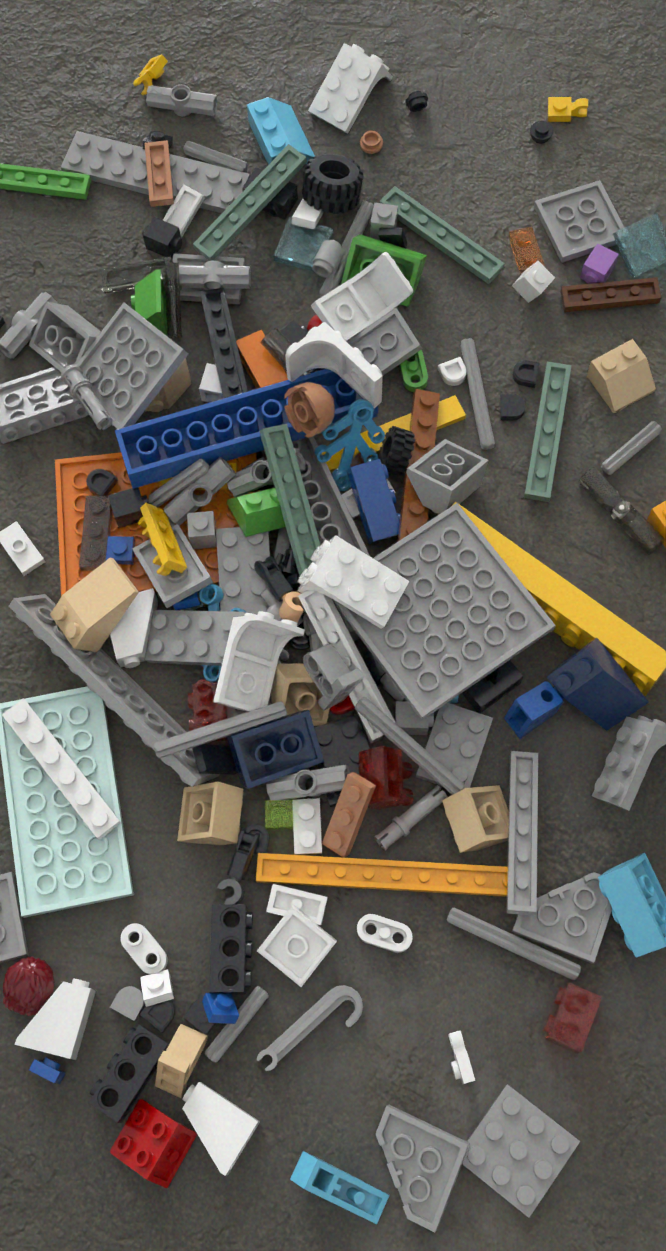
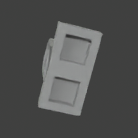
M326 644L303 657L306 671L323 695L318 701L323 711L344 701L364 678L359 668L350 671L337 650L330 644Z

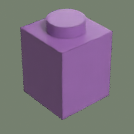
M597 243L583 264L580 278L587 284L606 282L615 268L619 254Z

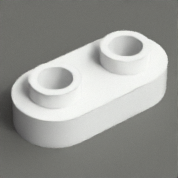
M367 914L357 924L358 936L367 944L395 953H401L406 951L412 943V932L403 923L375 914ZM374 925L377 931L375 934L370 935L366 932V927ZM397 933L401 934L404 939L399 944L393 941V936Z
M137 923L130 924L124 928L121 933L122 946L141 970L149 975L164 971L168 963L167 954L144 926ZM133 933H138L139 940L132 943L130 936ZM155 954L157 956L156 963L148 964V957Z

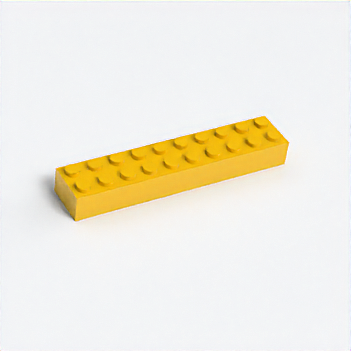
M459 504L556 625L552 631L560 635L565 644L570 647L575 646L579 650L598 638L646 697L666 670V651Z

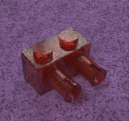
M202 679L196 684H192V693H188L189 709H193V718L189 719V731L227 719L226 706L213 702L218 682L210 683ZM223 737V738H220V739H217V740H214V741H211V742H215V741H228V740H227V737Z
M380 746L359 752V775L376 785L368 808L381 810L412 804L414 797L406 796V794L414 795L412 790L403 788V779L407 780L412 775V770H406L405 768L411 769L412 765L408 762H402V750Z
M570 982L564 988L559 987L553 1002L558 1005L554 1016L548 1015L543 1031L547 1032L545 1040L574 1053H582L602 997Z

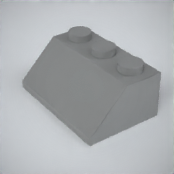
M46 302L29 346L62 372L67 366L79 362L101 331L68 305Z
M444 439L408 467L406 473L422 505L431 509L436 514H441L450 508L455 501L458 504L463 502L482 485L489 460Z

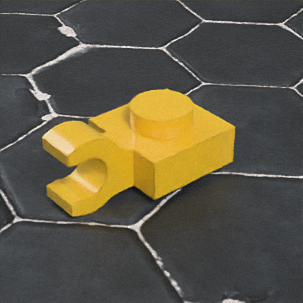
M162 54L150 59L140 72V77L136 78L133 82L134 86L140 85L141 82L144 84L142 95L147 94L148 86L152 85V79L157 80L164 73L163 67L168 61Z
M548 97V122H571V116L587 117L588 99L580 98L571 103V97Z

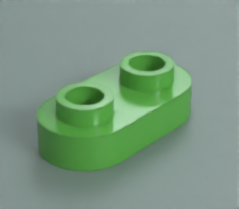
M422 350L408 358L414 361L408 362L406 359L399 364L404 387L411 392H415V389H425L428 382ZM412 380H418L419 382H418V383H413V382H411V381H412Z

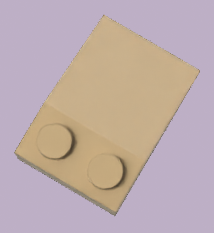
M109 558L64 593L50 615L74 649L98 652L139 591L114 558Z

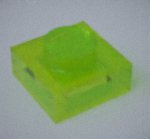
M265 800L266 830L293 829V800Z

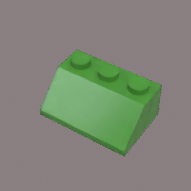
M361 234L352 238L341 285L368 267L382 253L387 252L413 288V293L401 303V305L408 307L421 279L427 255Z

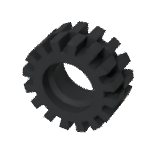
M396 426L390 427L389 431L386 432L385 439L382 441L383 445L379 450L381 453L378 455V459H380L381 464H385L388 473L399 476L402 475V472H405V466L408 467V461L412 457L411 452L414 450L415 435L413 432Z

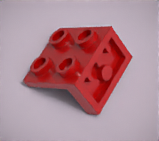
M140 1099L110 1149V1153L146 1180L168 1188L195 1140L197 1132L171 1119L145 1100Z

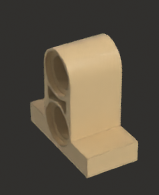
M180 1024L167 1050H163L158 1060L155 1086L182 1098L187 1087V1081L204 1049L208 1035Z

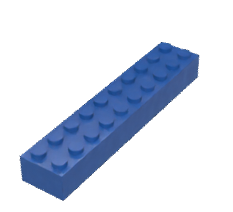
M324 369L300 376L293 382L286 380L124 427L115 430L132 488L134 489L175 477L199 459H204L210 466L219 457L229 461L263 451L264 446L259 432L263 428L287 424L292 442L307 438L305 437L306 433L303 431L298 433L293 428L285 412V406L288 405V397L285 398V394L288 389L307 382L320 384L332 395L335 407L332 423L346 416L350 405L356 400L363 398L337 373ZM378 406L374 408L373 418L378 417Z

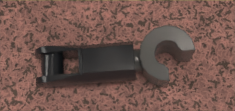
M243 828L239 835L227 872L230 878L220 882L217 887L222 890H227L230 887L234 888V895L227 898L225 904H239L244 899L245 890L240 880L245 881L260 838L259 833L254 835L246 832L247 830ZM243 843L251 845L249 853L240 851Z

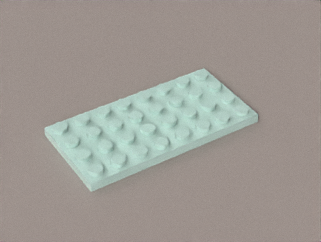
M87 686L25 699L121 822V824L100 840L96 838L2 716L3 713L20 700L0 703V750L21 916L25 918L133 896L134 892L104 700Z

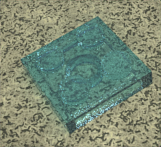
M658 213L613 233L631 278L666 262V232Z
M289 217L274 253V261L313 271V260L322 243L326 240H332L334 229L321 225H316L315 229L293 225L292 218Z

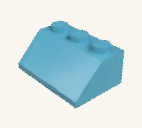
M269 97L247 104L250 127L268 165L288 144L303 154L307 162L313 159L315 155L290 105Z
M642 853L598 877L600 890L608 898L612 906L613 918L620 924L625 934V943L633 951L635 957L666 947V896L646 854Z

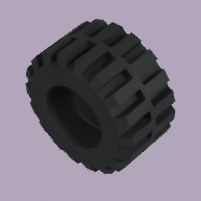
M322 154V156H314L305 165L302 186L304 201H307L309 206H314V209L318 211L322 209L324 213L339 214V212L346 213L348 210H353L359 204L363 170L360 169L359 164L354 163V160L342 155Z

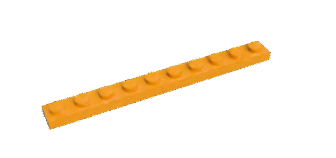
M258 853L256 882L507 897L508 867Z

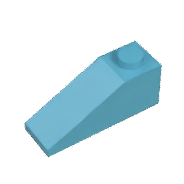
M305 1151L302 1152L290 1178L291 1181L303 1189L375 1224L378 1223L389 1198L387 1193Z

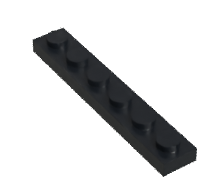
M224 288L200 291L222 397L224 399L248 392Z

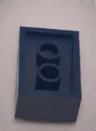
M598 638L562 662L547 676L565 700L606 731L649 702Z
M309 710L288 714L286 717L226 736L240 782L247 789L324 762Z

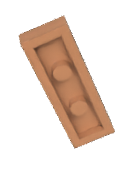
M168 140L145 143L150 206L173 205L174 197Z
M355 772L347 775L322 842L324 846L343 858L350 855L376 785Z

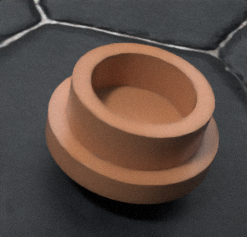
M367 131L360 139V147L366 153H377L383 147V139L378 132Z

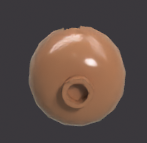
M307 382L296 385L286 392L285 398L288 397V405L285 406V412L289 422L298 433L303 431L307 434L305 437H312L328 428L334 419L335 407L332 395L320 384Z

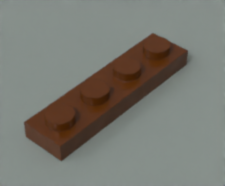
M657 277L562 286L560 291L564 312L657 304L661 301Z

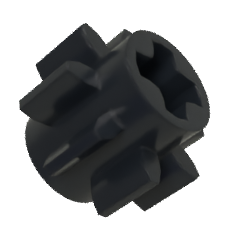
M286 549L284 555L278 553L276 563L283 576L287 578L294 574H299L292 549Z

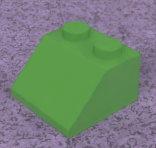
M155 270L135 285V295H131V306L133 310L168 337L167 295L161 270Z
M275 488L227 500V505L245 537L286 527Z

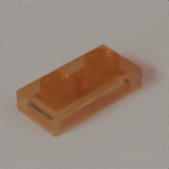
M532 226L509 231L508 237L520 275L537 261L545 267Z

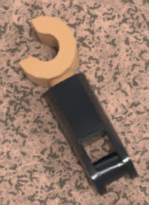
M272 556L267 557L263 562L260 560L256 561L254 564L256 573L265 581L279 602L283 601L279 608L280 618L298 623L304 611L298 597L301 593L294 592Z

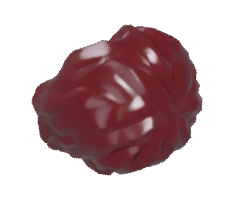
M32 956L22 958L7 969L3 982V1004H5L6 1008L18 1012L20 1015L27 1014L32 1016L36 1015L53 994L55 985L53 970L45 960L35 959Z

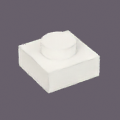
M168 969L156 974L140 977L143 1000L146 1007L174 999L171 976Z

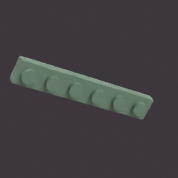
M288 144L193 243L194 249L209 261H213L307 163L306 157Z
M396 186L380 200L382 204L397 205L398 220L487 284H490L504 269L505 263Z
M547 361L524 498L545 502L550 501L572 365Z
M287 424L263 428L259 432L300 576L304 569H308L313 562L310 560L316 548L321 545Z

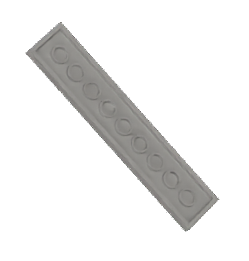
M46 594L13 598L9 607L16 613V617L20 621L25 622L33 630L34 635L43 640L51 648L52 653L60 657L69 666L70 671L79 675L87 683V687L97 693L105 701V705L115 711L123 719L124 724L133 729L142 738L145 745L154 750V743L186 733L101 648L98 652L74 649L51 617L50 613L56 604ZM192 748L161 758L166 765L171 766L179 774L180 779L191 787L220 775L199 773Z

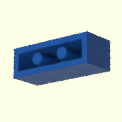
M380 459L350 467L346 472L368 543L371 544L397 536L399 533L400 513L397 514L394 507L396 497L393 489L388 487L386 479L389 478L385 464H381Z

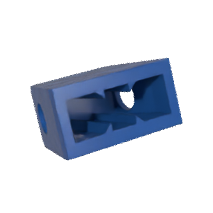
M545 681L515 699L504 719L519 739H521L554 716L563 704L564 698L548 681Z

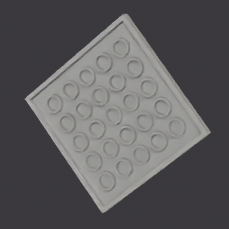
M458 503L373 558L409 581L385 627L382 629L332 599L421 720L547 635L556 626Z

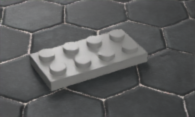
M154 610L144 660L149 663L222 666L233 617L244 616L246 612Z

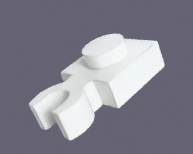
M461 1031L449 1033L448 1036L455 1061L451 1062L455 1080L461 1079L462 1084L475 1081Z

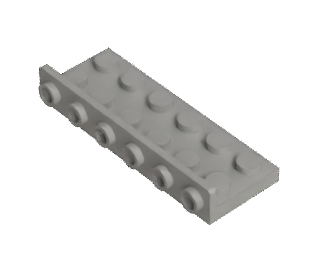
M56 367L0 384V440L3 444L89 415L81 401L71 395L70 387L61 380V372Z

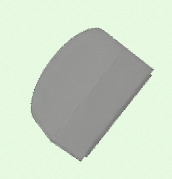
M132 986L124 987L117 993L110 1008L136 1022L145 1005L143 993Z

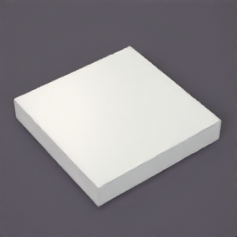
M292 905L257 952L302 987L337 940Z

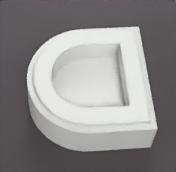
M461 357L438 365V371L446 384L457 386L464 382L466 367Z

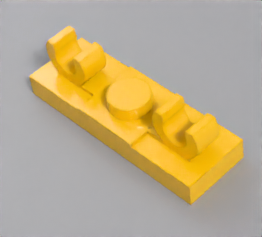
M145 503L140 508L143 517L138 521V524L146 528L142 531V535L151 538L150 542L158 553L153 559L154 564L161 566L156 571L157 574L167 576L172 570L182 573L187 568V565L166 513L161 508Z

